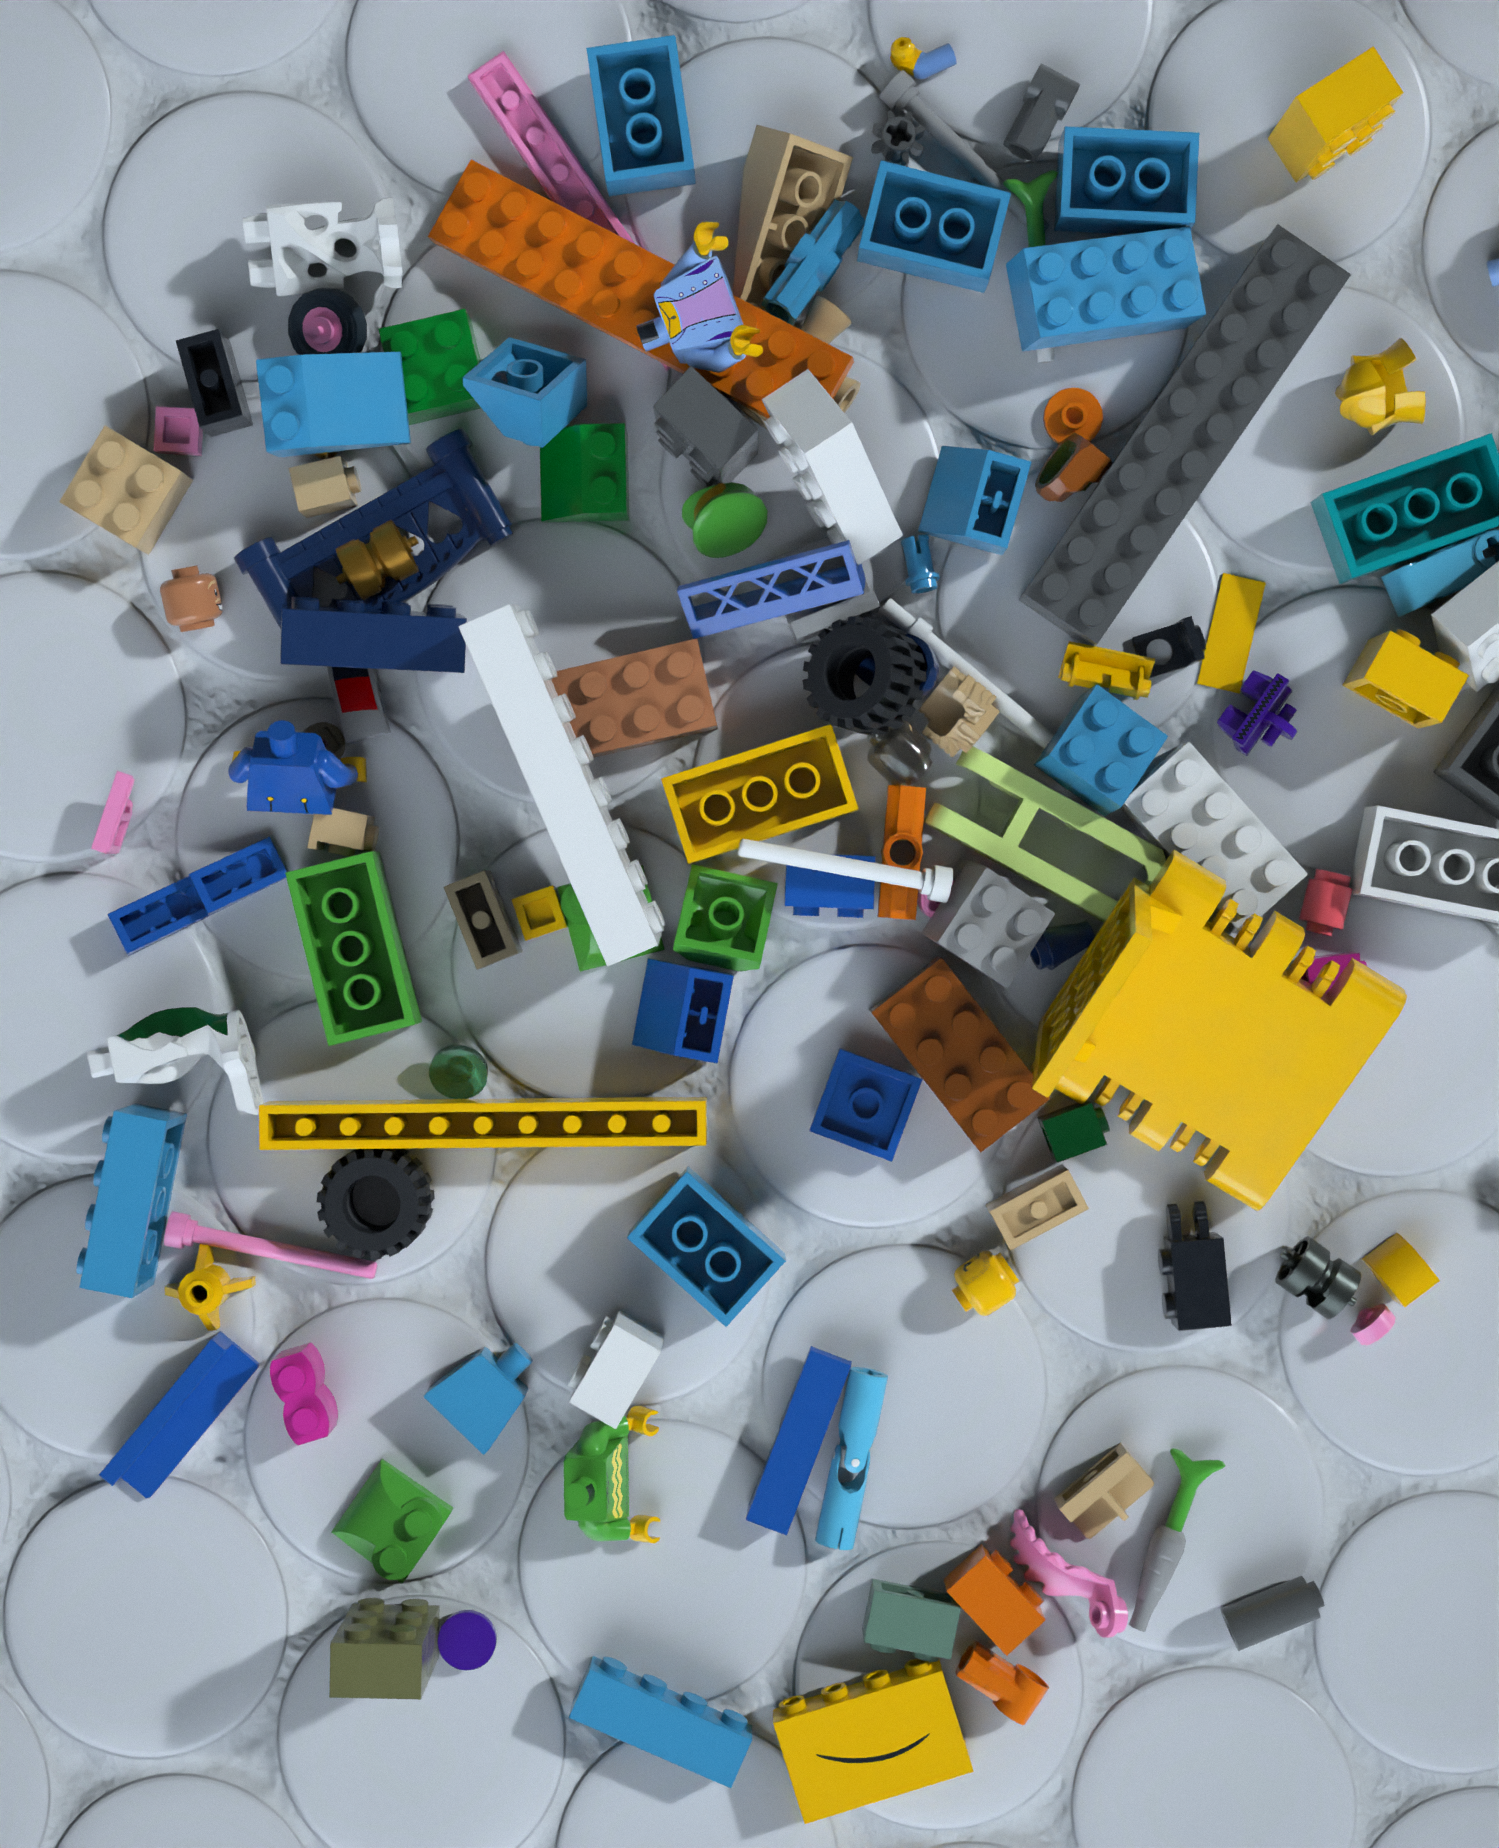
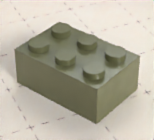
M365 1598L359 1600L358 1604H352L330 1643L329 1698L421 1700L439 1658L440 1605H428V1601L424 1599L404 1600L402 1605L384 1604L385 1601L379 1598Z

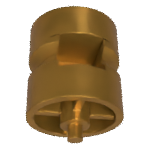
M389 520L373 529V532L370 533L369 543L364 544L358 539H353L335 549L343 566V573L336 576L339 584L346 581L349 584H353L362 600H366L382 591L381 589L385 587L386 577L390 576L395 580L400 579L402 581L419 572L411 554L413 552L412 547L419 544L416 536L409 539L406 536L402 537L394 522Z

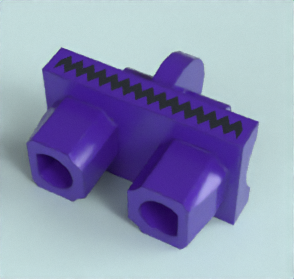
M1255 670L1248 676L1243 683L1241 692L1256 702L1253 709L1247 715L1230 704L1217 721L1219 728L1232 739L1237 751L1248 756L1267 727L1269 728L1261 738V741L1270 747L1273 746L1280 735L1290 740L1294 738L1298 731L1289 721L1297 710L1286 703L1280 713L1276 715L1292 693V689L1287 686L1289 679L1279 673L1273 679Z

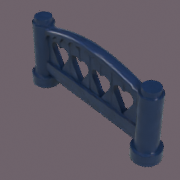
M464 428L444 435L426 448V452L434 466L281 552L274 539L269 537L250 545L234 557L243 575H250L280 629L282 604L291 605V597H313L315 567L334 577L342 574L343 566L335 549L353 539H358L364 544L369 543L370 533L373 532V529L389 520H392L396 526L423 540V552L418 556H413L419 572L402 581L400 579L395 580L390 576L386 577L385 587L381 589L382 591L363 600L365 609L381 610L383 601L405 602L448 573L478 542L487 540L490 547L513 535L510 528L512 523L469 449L473 443ZM429 502L460 517L463 523L461 531L457 534L447 533L445 540L441 543L431 542L428 538ZM346 581L348 591L342 599L362 600L353 584H349ZM332 598L328 607H336L337 599Z

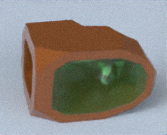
M1074 432L1060 442L1044 463L1036 479V491L1047 501L1063 502L1074 493L1086 491L1092 483H1098L1113 462L1092 443Z

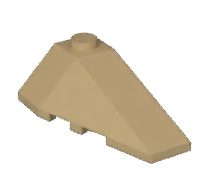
M756 125L743 168L733 283L734 296L748 303L753 302L766 311L761 305L762 301L775 280L784 271L785 263L795 246L805 233L810 235L835 199L840 201L853 157L791 133Z

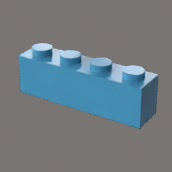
M595 1656L592 1657L572 1702L569 1714L570 1719L728 1788L732 1787L752 1742V1725L748 1724V1720L740 1713L729 1709L720 1712L707 1706V1701L699 1695L691 1692H684L682 1695L672 1691L658 1677L644 1674L643 1677L627 1671L625 1664L611 1657H603L602 1660Z

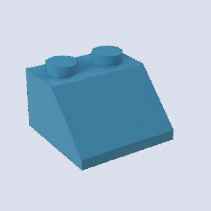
M509 337L463 377V386L505 437L522 441L529 446L543 448L587 407L586 359Z

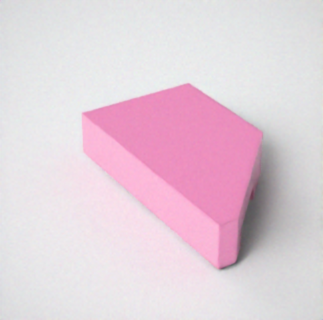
M117 771L91 849L105 854H117L120 852L132 816L133 803L129 800L135 781L132 775Z

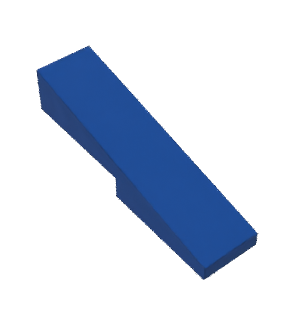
M269 836L107 915L127 955L130 956L286 879L285 873L287 871Z
M810 1347L781 1418L778 1433L748 1504L747 1521L787 1536L850 1371L852 1361L818 1348Z

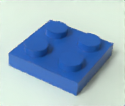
M839 1048L809 1131L892 1162L923 1079Z

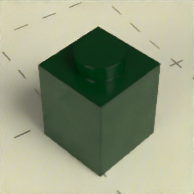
M1088 1100L1082 1105L1075 1103L1037 1117L1051 1157L1057 1163L1107 1145L1104 1133L1109 1132L1110 1128L1101 1106L1094 1108L1093 1104Z

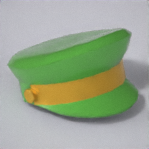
M719 483L718 485L703 488L692 494L682 507V518L686 525L693 530V542L697 550L711 558H724L740 553L750 547L761 536L767 525L768 510L763 501L754 495L750 488L740 483Z

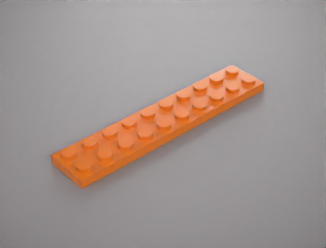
M470 160L428 235L433 243L682 374L686 372L690 366L687 363L684 364L678 361L670 343L646 352L636 328L639 324L660 317L653 294L657 289L661 288V282L674 267L673 263L497 172ZM734 296L743 325L760 329L759 334H755L751 338L750 344L762 346V354L758 357L746 355L743 360L720 373L694 369L720 394L766 418L770 416L762 399L807 369L834 399L854 363L853 357Z

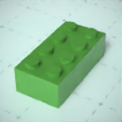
M370 851L286 872L328 1046L421 1023L422 1019L380 852Z

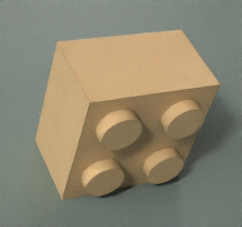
M104 426L59 502L149 555L193 482V479L109 427Z

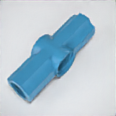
M835 199L810 235L808 233L803 235L787 259L784 271L775 280L762 301L761 305L769 314L793 326L817 291L822 292L842 263V256L850 248L865 224V219L861 216L856 206L848 201L842 202Z

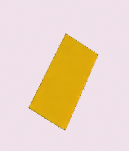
M1223 573L1204 652L1205 659L1202 660L1197 684L1240 694L1265 589V582Z

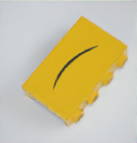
M915 1658L908 1661L903 1669L890 1673L887 1670H876L865 1675L861 1682L848 1686L842 1682L831 1684L823 1688L819 1695L806 1699L800 1695L789 1697L781 1701L779 1707L773 1709V1725L804 1824L974 1772L940 1660L928 1662Z

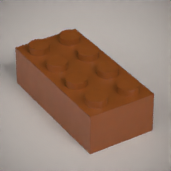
M937 956L869 1009L980 1153L1051 1099L1050 1096L1047 1098L1032 1089L1033 1074L942 957Z

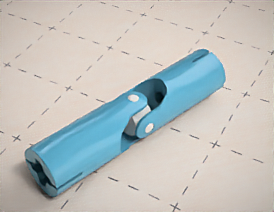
M851 1367L838 1424L840 1444L836 1446L833 1452L815 1537L817 1543L829 1548L851 1550L854 1547L871 1462L869 1449L872 1447L877 1434L888 1380L887 1374L877 1370ZM839 1466L846 1468L849 1472L858 1473V1475L850 1482L841 1483L838 1480Z

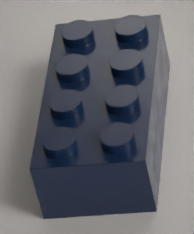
M291 597V605L282 604L280 663L288 665L465 673L466 643L458 626L467 623V618L461 614H456V607H453V605L427 604L426 612L411 611V605L404 602L383 601L382 609L380 610L365 609L363 600L337 599L336 607L319 606V598Z

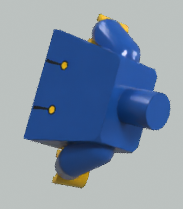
M285 720L273 722L269 726L268 731L256 733L253 746L244 747L241 751H234L232 763L228 769L229 777L233 782L244 783L248 780L247 811L332 815L337 788L352 785L356 781L367 782L366 758L344 757L339 760L331 751L326 750L321 736L316 733L295 732L294 725Z

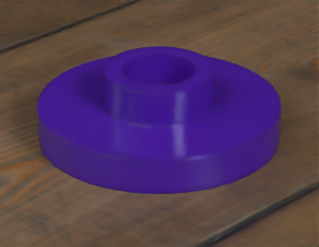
M462 1610L452 1614L444 1621L438 1634V1649L442 1658L450 1666L465 1671L474 1670L485 1665L492 1657L497 1643L496 1630L492 1622L484 1614L474 1610Z

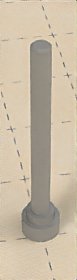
M904 70L900 71L887 84L879 98L892 110L897 108L901 113L905 110L912 112V117L921 126H924L925 130L983 186L1010 192L1011 196L1007 209L1027 227L1026 210L1020 199L1003 185L1004 180L918 97L920 92L915 88L916 81ZM1044 219V231H1046L1049 223Z

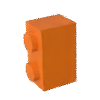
M981 1544L943 1580L948 1594L1007 1656L1046 1620L1040 1607L1044 1601L1028 1582L1021 1586L1010 1575L1014 1570L1013 1567L998 1550L991 1554Z

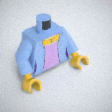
M701 222L695 228L694 242L661 282V288L657 289L653 294L660 317L639 324L636 328L646 352L670 343L673 353L680 363H687L693 368L720 373L743 360L746 355L760 356L763 348L760 345L750 344L751 338L755 334H759L760 329L743 325L724 268L717 255L712 257V251H723L727 248L728 239L726 236H716L712 239L714 230L719 227L718 222Z

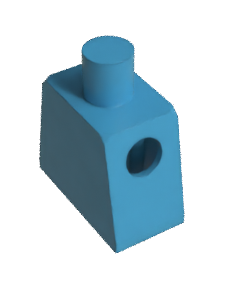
M514 1343L500 1358L496 1357L488 1348L483 1347L433 1383L423 1397L472 1445L485 1455L525 1398L529 1389L518 1376L533 1360L517 1343Z

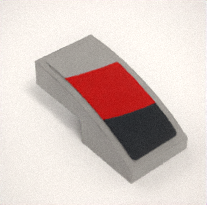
M327 666L333 697L346 744H353L391 733L380 696L382 691L375 669Z

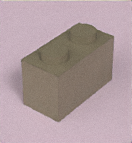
M484 870L443 887L477 970L523 952L491 871Z

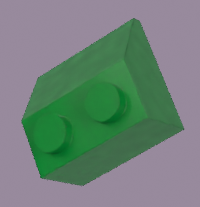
M625 423L579 424L565 427L543 448L540 447L542 523L630 521L628 433Z

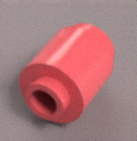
M1316 869L1314 879H1309L1299 916V920L1307 922L1306 931L1332 936L1333 929L1343 930L1353 890L1349 888L1351 877Z

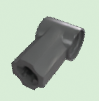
M1041 63L1022 101H1024V104L1003 145L1015 156L1023 160L1036 162L1048 143L1058 120L1062 121L1080 84Z

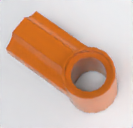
M976 1640L971 1646H968L955 1670L957 1677L992 1699L993 1704L998 1710L1021 1725L1026 1724L1049 1689L1048 1684L1036 1673L1021 1664L1012 1665Z

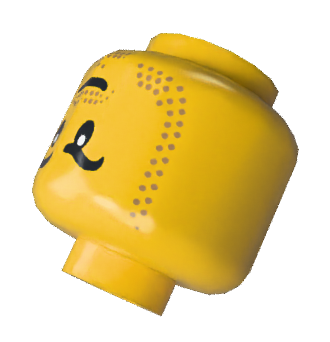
M982 1251L955 1270L954 1277L958 1286L952 1289V1292L966 1312L974 1308L978 1314L988 1316L1015 1298L1016 1288L1014 1285L1020 1281L1001 1253L994 1256L989 1251Z

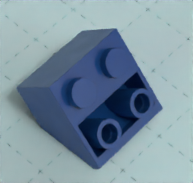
M648 958L632 1045L673 1056L717 1064L734 974Z

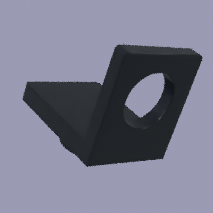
M1192 616L1183 618L1173 625L1132 638L1136 655L1147 657V647L1151 641L1156 639L1166 641L1171 647L1172 655L1170 660L1163 665L1154 664L1150 678L1193 665L1205 659L1203 651L1206 650L1205 639L1199 625H1194Z

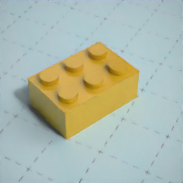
M1373 46L1296 96L1268 137V140L1296 183L1307 175H1310L1312 180H1315L1334 167V161L1346 151L1349 156H1352L1372 142V136L1384 127L1382 123L1395 113L1393 105L1404 92Z

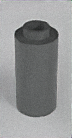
M1299 1576L1223 1607L1220 1610L1237 1650L1240 1651L1321 1618L1318 1609L1324 1607L1325 1604L1314 1581L1306 1583L1303 1576Z

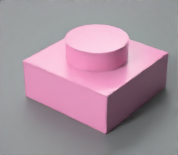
M156 406L154 451L158 454L202 456L203 430L199 427L195 409Z

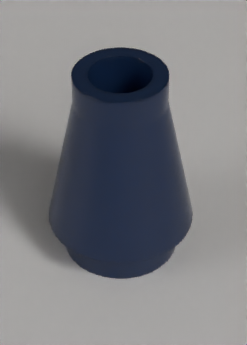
M1087 920L1076 924L1047 927L1031 951L1030 957L1037 969L1048 968L1053 970L1088 948L1095 937L1094 931Z

